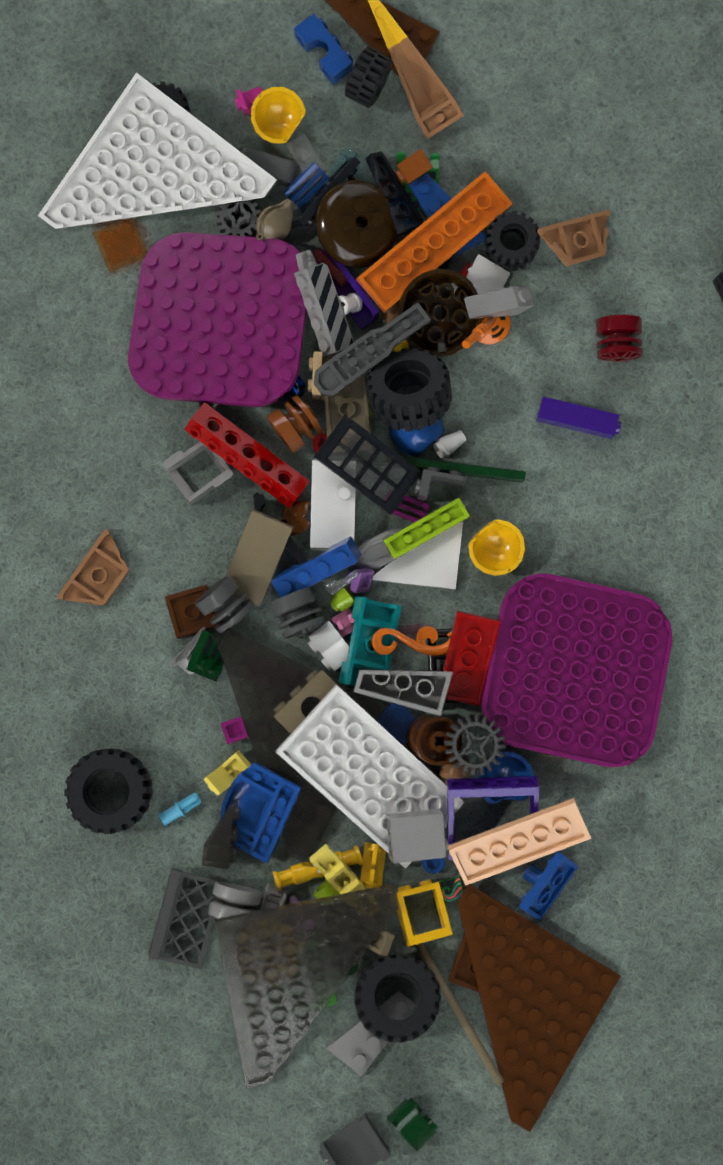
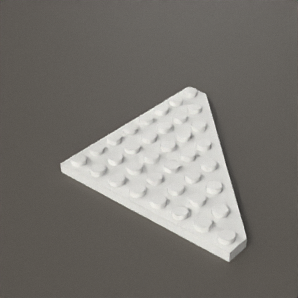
M136 73L38 216L55 229L260 199L267 196L277 182V179Z

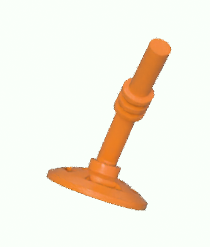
M504 316L505 320H500V317L482 319V322L472 330V334L462 342V346L468 349L476 341L483 344L500 342L507 336L510 330V316ZM498 325L499 327L492 332L491 329ZM501 328H504L498 337L492 339V335L497 334Z

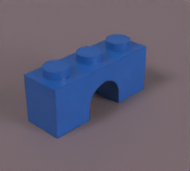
M312 14L294 28V37L306 52L315 47H322L328 52L319 61L320 70L330 83L334 85L351 72L353 58L348 51L344 52L338 38L327 31L328 27L322 18L318 19L315 14Z

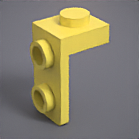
M238 750L220 767L206 776L204 781L209 789L219 796L231 786L232 782L242 771L250 767L251 763Z

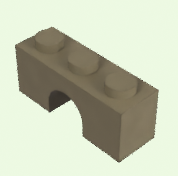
M316 670L312 671L306 677L308 682L302 688L298 685L289 694L292 697L286 703L282 701L274 708L276 713L273 717L290 735L306 718L301 711V704L304 699L313 696L321 701L337 685L323 670L318 672Z

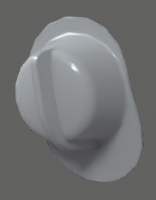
M205 627L201 628L190 643L170 663L171 668L178 666L188 674H194L186 670L202 630L205 631L206 629Z

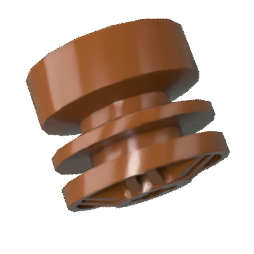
M297 395L291 398L296 406L295 408L289 402L284 403L288 411L286 415L279 409H276L266 416L271 427L293 454L305 446L301 435L305 434L310 440H313L314 436L310 431L311 428L318 435L323 432L313 410Z

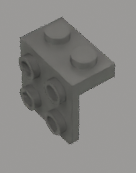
M428 467V470L423 469L421 479H417L414 495H418V501L426 502L430 482L464 487L467 477L462 476L463 473L450 471L447 474L442 473L439 468Z

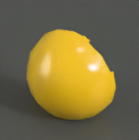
M271 87L262 91L255 98L251 107V121L255 131L262 139L271 143H286L303 119L306 109L302 99L294 91L285 87Z
M500 519L493 520L474 535L468 545L469 555L474 565L483 573L494 576L505 575L516 569L521 563L525 551L524 537L520 530L512 523Z

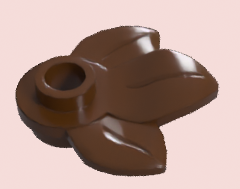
M295 501L290 508L286 505L284 506L280 521L294 527L290 537L294 534H301L310 527L311 523L305 519L311 505L310 502L300 501L296 503Z

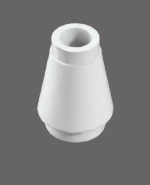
M459 430L438 438L433 443V448L440 458H448L466 441V437Z

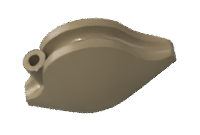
M286 199L277 205L265 208L261 212L256 224L257 240L279 239L283 241L286 238L292 224L294 201Z

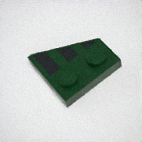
M202 630L186 670L217 682L225 661L212 634Z

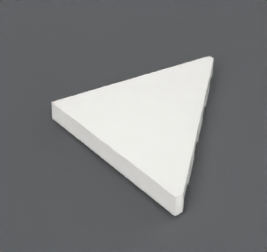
M463 521L409 551L401 558L390 562L377 572L372 580L455 590Z

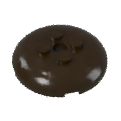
M349 180L331 188L320 201L315 218L318 239L326 253L338 263L352 268L372 266L393 248L398 233L390 217L387 201L389 198L385 196L381 188L367 181ZM357 218L362 219L363 228L357 226Z
M448 269L430 270L413 279L402 293L398 305V316L418 302L431 319V322L408 337L406 341L413 348H419L420 351L427 350L432 353V356L435 354L438 357L453 355L463 348L462 342L482 322V318H469L464 301L466 297L478 295L473 283L462 274ZM441 307L442 315L436 318L434 311Z

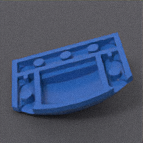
M254 762L235 778L226 793L220 814V822H222L224 832L220 833L221 839L267 864L280 842L279 839L289 816L298 801L301 786Z

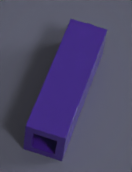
M547 397L541 399L536 419L537 422L612 439L615 434H619L621 428L618 414Z

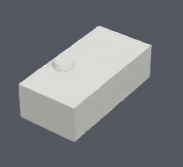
M312 460L310 549L326 551L332 545L350 536L353 540L355 539L356 489L315 460ZM332 461L339 467L343 463V461ZM350 461L344 469L353 478L356 477V461Z

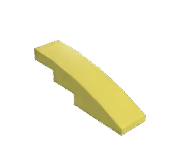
M327 844L309 857L311 863L365 921L383 907L362 881Z

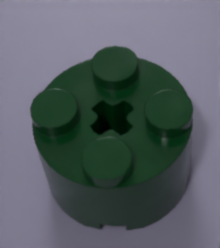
M411 1097L409 1100L405 1098L386 1118L418 1152L437 1133L435 1130L438 1126L427 1114L424 1117L420 1114L423 1110Z

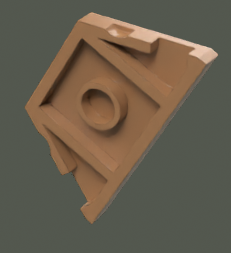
M610 210L542 227L537 232L566 267L600 258L606 255V239L609 230L606 228L607 217L610 216Z
M104 529L57 595L58 599L105 606L125 579L130 569L107 529Z

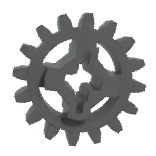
M253 200L227 203L225 205L220 204L219 208L221 211H216L215 213L216 217H218L215 221L217 226H220V233L225 232L226 236L245 237L248 235L253 237L252 231L257 232L256 224L261 214V210H258V203L252 204ZM247 207L253 213V215H251L250 212H246L245 208ZM240 213H241V214H242V217H240L239 220H237V223H236V219L239 217V215H240ZM225 221L232 224V229L226 225Z

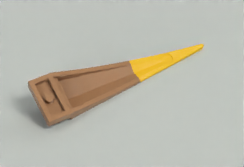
M368 0L415 118L427 139H430L465 115L452 93L380 0Z

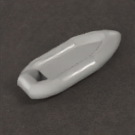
M390 529L366 540L359 546L358 549L362 556L353 566L361 569H376L394 561L383 540L402 529Z

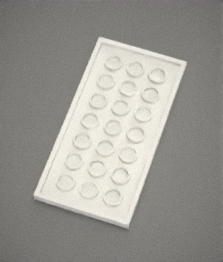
M337 685L329 691L275 751L386 852H388L386 814L439 809L447 818V786ZM454 798V814L465 803L461 798ZM412 861L401 862L400 864L406 869Z

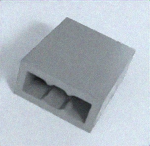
M439 809L386 814L389 859L393 863L446 857V850H448L449 844L447 837H445L444 829L447 828V818Z

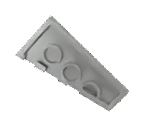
M398 990L380 1004L378 1008L386 1017L402 1020L409 1016L417 1004ZM359 1021L326 1048L362 1077L388 1042L374 1037L371 1032L364 1028L362 1022Z

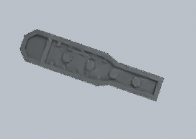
M417 302L384 327L369 331L315 371L314 386L321 395L334 397L346 386L386 359L394 347L430 323L431 319Z

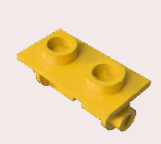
M365 842L360 880L367 889L382 888L386 851L378 843Z

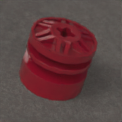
M623 314L597 319L596 336L603 338V340L598 341L596 347L600 349L597 351V358L603 361L624 362L642 357L643 349L640 348L643 344L642 340L634 338L642 333V318L636 315Z

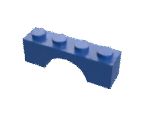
M350 536L332 545L315 558L300 565H293L276 574L271 582L281 598L295 591L307 588L357 563L362 554Z

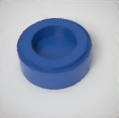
M444 858L422 860V864L428 873L437 874L444 868L445 861Z

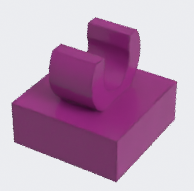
M242 716L220 723L227 744L249 737Z

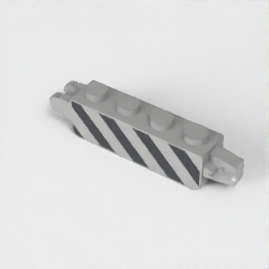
M306 250L296 254L299 271L294 273L304 300V306L311 320V326L317 337L319 348L323 356L328 355L330 360L351 345L354 340L328 266L324 263L317 264L311 250Z

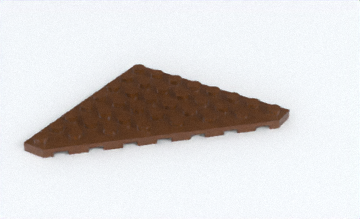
M469 884L466 885L457 900V906L496 1065L504 1079L501 1086L510 1120L531 1132L621 976Z

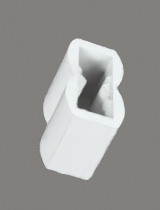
M330 621L308 636L311 640L308 642V645L315 654L318 651L324 657L321 662L328 671L331 669L334 672L338 671L342 667V662L347 661L349 646Z

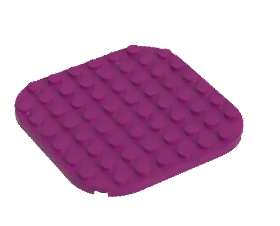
M176 233L159 240L147 252L140 269L128 351V365L135 382L149 395L164 400L261 407L278 401V398L291 390L298 377L307 314V309L304 306V300L294 273L299 271L296 254L300 252L285 241L279 239H265L262 241L257 240L256 237Z
M534 574L519 580L507 591L499 610L498 620L501 623L482 694L483 717H488L486 724L488 725L492 720L495 721L492 729L501 728V731L496 735H503L505 739L501 741L516 748L603 767H622L636 761L647 752L655 736L672 647L671 625L660 609L661 607L650 598L637 593L553 574Z

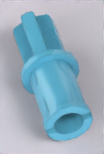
M193 793L180 802H174V806L158 814L159 818L167 826L177 818L185 817V813L200 805L202 801L197 793Z

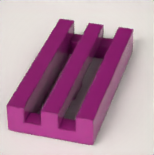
M389 489L385 501L390 496L393 490ZM405 495L402 500L423 508V512L403 503H399L397 506L421 516L420 519L426 516L430 505ZM394 510L392 513L412 523L420 520L397 510Z

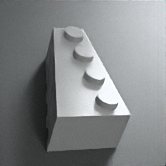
M362 669L359 671L354 692L441 716L453 671Z

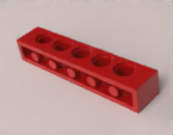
M205 402L184 429L193 438L199 440L209 450L222 457L228 464L234 466L244 476L250 478L263 490L270 493L280 503L285 504L289 508L310 482Z

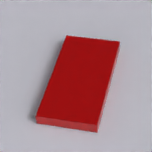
M457 610L443 671H453L446 699L480 707L486 676L501 623L500 620Z

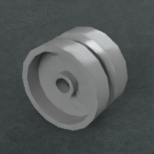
M215 882L213 895L222 900L211 901L208 914L229 922L251 925L256 922L258 912L249 906L260 905L263 892L232 883Z

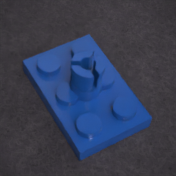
M558 851L550 857L544 871H541L534 864L530 865V868L525 870L523 879L533 884V887L522 897V903L519 907L541 921L579 866Z

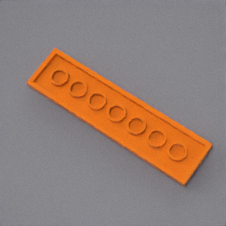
M485 171L357 277L356 280L385 313L400 300L405 288L413 279L424 272L438 269L489 226L492 221H495L498 215L501 216L508 210L513 203Z

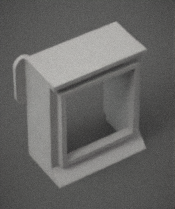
M198 442L184 453L182 451L176 452L163 462L165 471L190 505H193L198 499L215 487H219L233 476L232 470L223 458L209 450L201 442ZM205 450L222 473L194 493L177 469Z

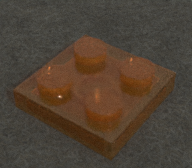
M133 218L121 220L93 232L109 273L140 261L147 254Z

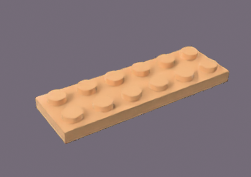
M572 798L448 845V849L465 885H469L589 840L591 836L577 803Z

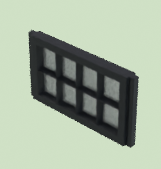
M346 415L341 418L314 455L318 462L389 515L394 512L421 474L417 468Z

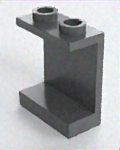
M366 1113L322 1142L320 1146L321 1151L319 1152L323 1161L331 1165H372L380 1159L385 1161L391 1157L390 1150Z

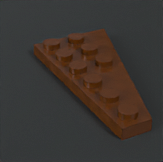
M324 0L345 20V23L350 28H353L369 47L391 57L368 0ZM380 1L426 59L440 31ZM392 60V68H391V70H392L396 75H398V72H397L396 67H395V65H394V62H393V60Z

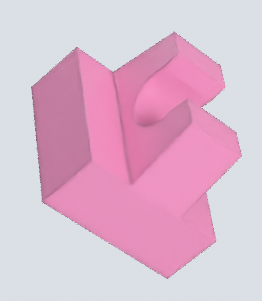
M350 608L331 618L342 638L353 630L355 619L351 618L352 611Z

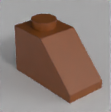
M421 148L395 166L397 170L395 175L401 183L405 182L408 185L432 169L433 166Z

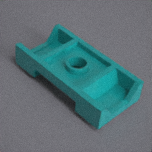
M355 597L351 616L355 620L347 661L342 662L338 683L355 686L359 671L362 669H390L392 653L381 655L375 650L371 651L368 648V642L373 638L375 632L381 628L397 630L402 606L378 602L366 597ZM390 634L384 635L381 640L382 644L389 646L396 637Z

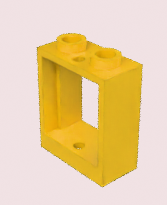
M431 879L419 882L420 887L412 889L411 885L399 887L398 892L392 894L406 947L453 935L439 882L432 883ZM432 890L442 928L413 936L403 897Z

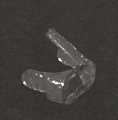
M355 569L345 578L339 580L325 578L322 582L326 592L334 595L343 587L351 584L352 580L360 573Z

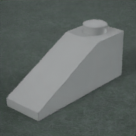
M528 285L508 287L464 298L470 319L518 315L534 306Z

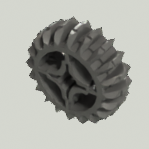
M478 714L474 715V721H471L470 716L466 715V723H463L459 718L457 721L461 725L457 728L454 724L451 725V728L455 730L454 734L446 733L448 737L452 738V741L447 740L444 742L445 745H451V749L445 750V753L454 754V756L449 758V761L458 760L454 766L456 769L464 765L463 773L466 774L468 768H471V775H475L476 768H479V772L482 775L484 774V766L489 771H492L490 763L499 764V761L494 759L496 755L499 757L504 756L503 753L498 752V748L505 749L506 745L499 744L498 741L504 740L505 737L503 735H496L501 731L500 727L492 729L495 721L492 720L488 725L486 724L488 717L484 716L480 722ZM480 726L488 732L476 737L468 727ZM463 731L467 743L457 752V738ZM468 735L472 739L475 738V741L477 739L481 741L478 745L481 755L474 748L473 750L468 749L471 746V739ZM492 738L493 750L487 758L483 751V746ZM469 753H475L482 762L469 763L461 757Z

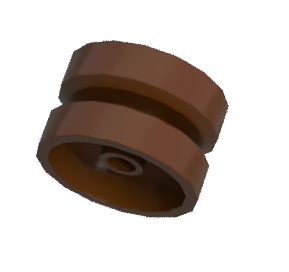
M432 714L422 715L415 719L409 726L406 735L407 747L410 753L419 761L437 766L448 764L450 762L449 758L454 756V754L445 753V750L451 749V745H445L444 742L447 740L452 741V738L448 737L446 733L454 734L455 730L451 728V725L454 724L458 728L457 724L451 719ZM461 733L456 742L457 752L461 750L462 746Z

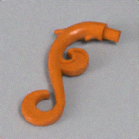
M431 626L420 628L416 634V641L391 628L377 630L372 638L374 650L381 655H389L397 647L395 640L389 646L382 644V637L387 634L395 636L415 651L430 656L447 655L450 642L449 638L447 642L438 646L425 644L426 638H430L431 643L436 642L438 638V632Z

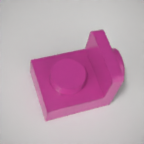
M261 86L241 93L240 89L236 90L237 98L234 101L238 111H243L244 117L251 115L253 102L262 92Z

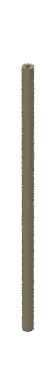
M387 885L381 891L398 918L392 895L394 893L389 885ZM410 922L413 936L418 935ZM423 943L414 945L423 962L427 964L428 969L432 970L435 974L434 977L439 982L442 994L497 1086L502 1084L504 1079Z

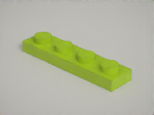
M457 498L383 540V543L393 560L466 520L470 515L460 498Z

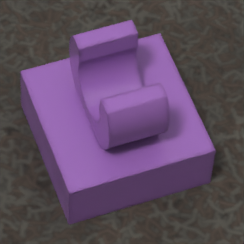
M369 568L356 569L354 573L347 571L345 580L351 583L350 591L354 593L368 592L371 587L374 571Z

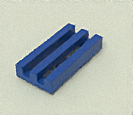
M313 162L284 191V194L300 208L330 178ZM314 170L317 171L294 195L291 194ZM320 176H322V177L298 200V198H299Z

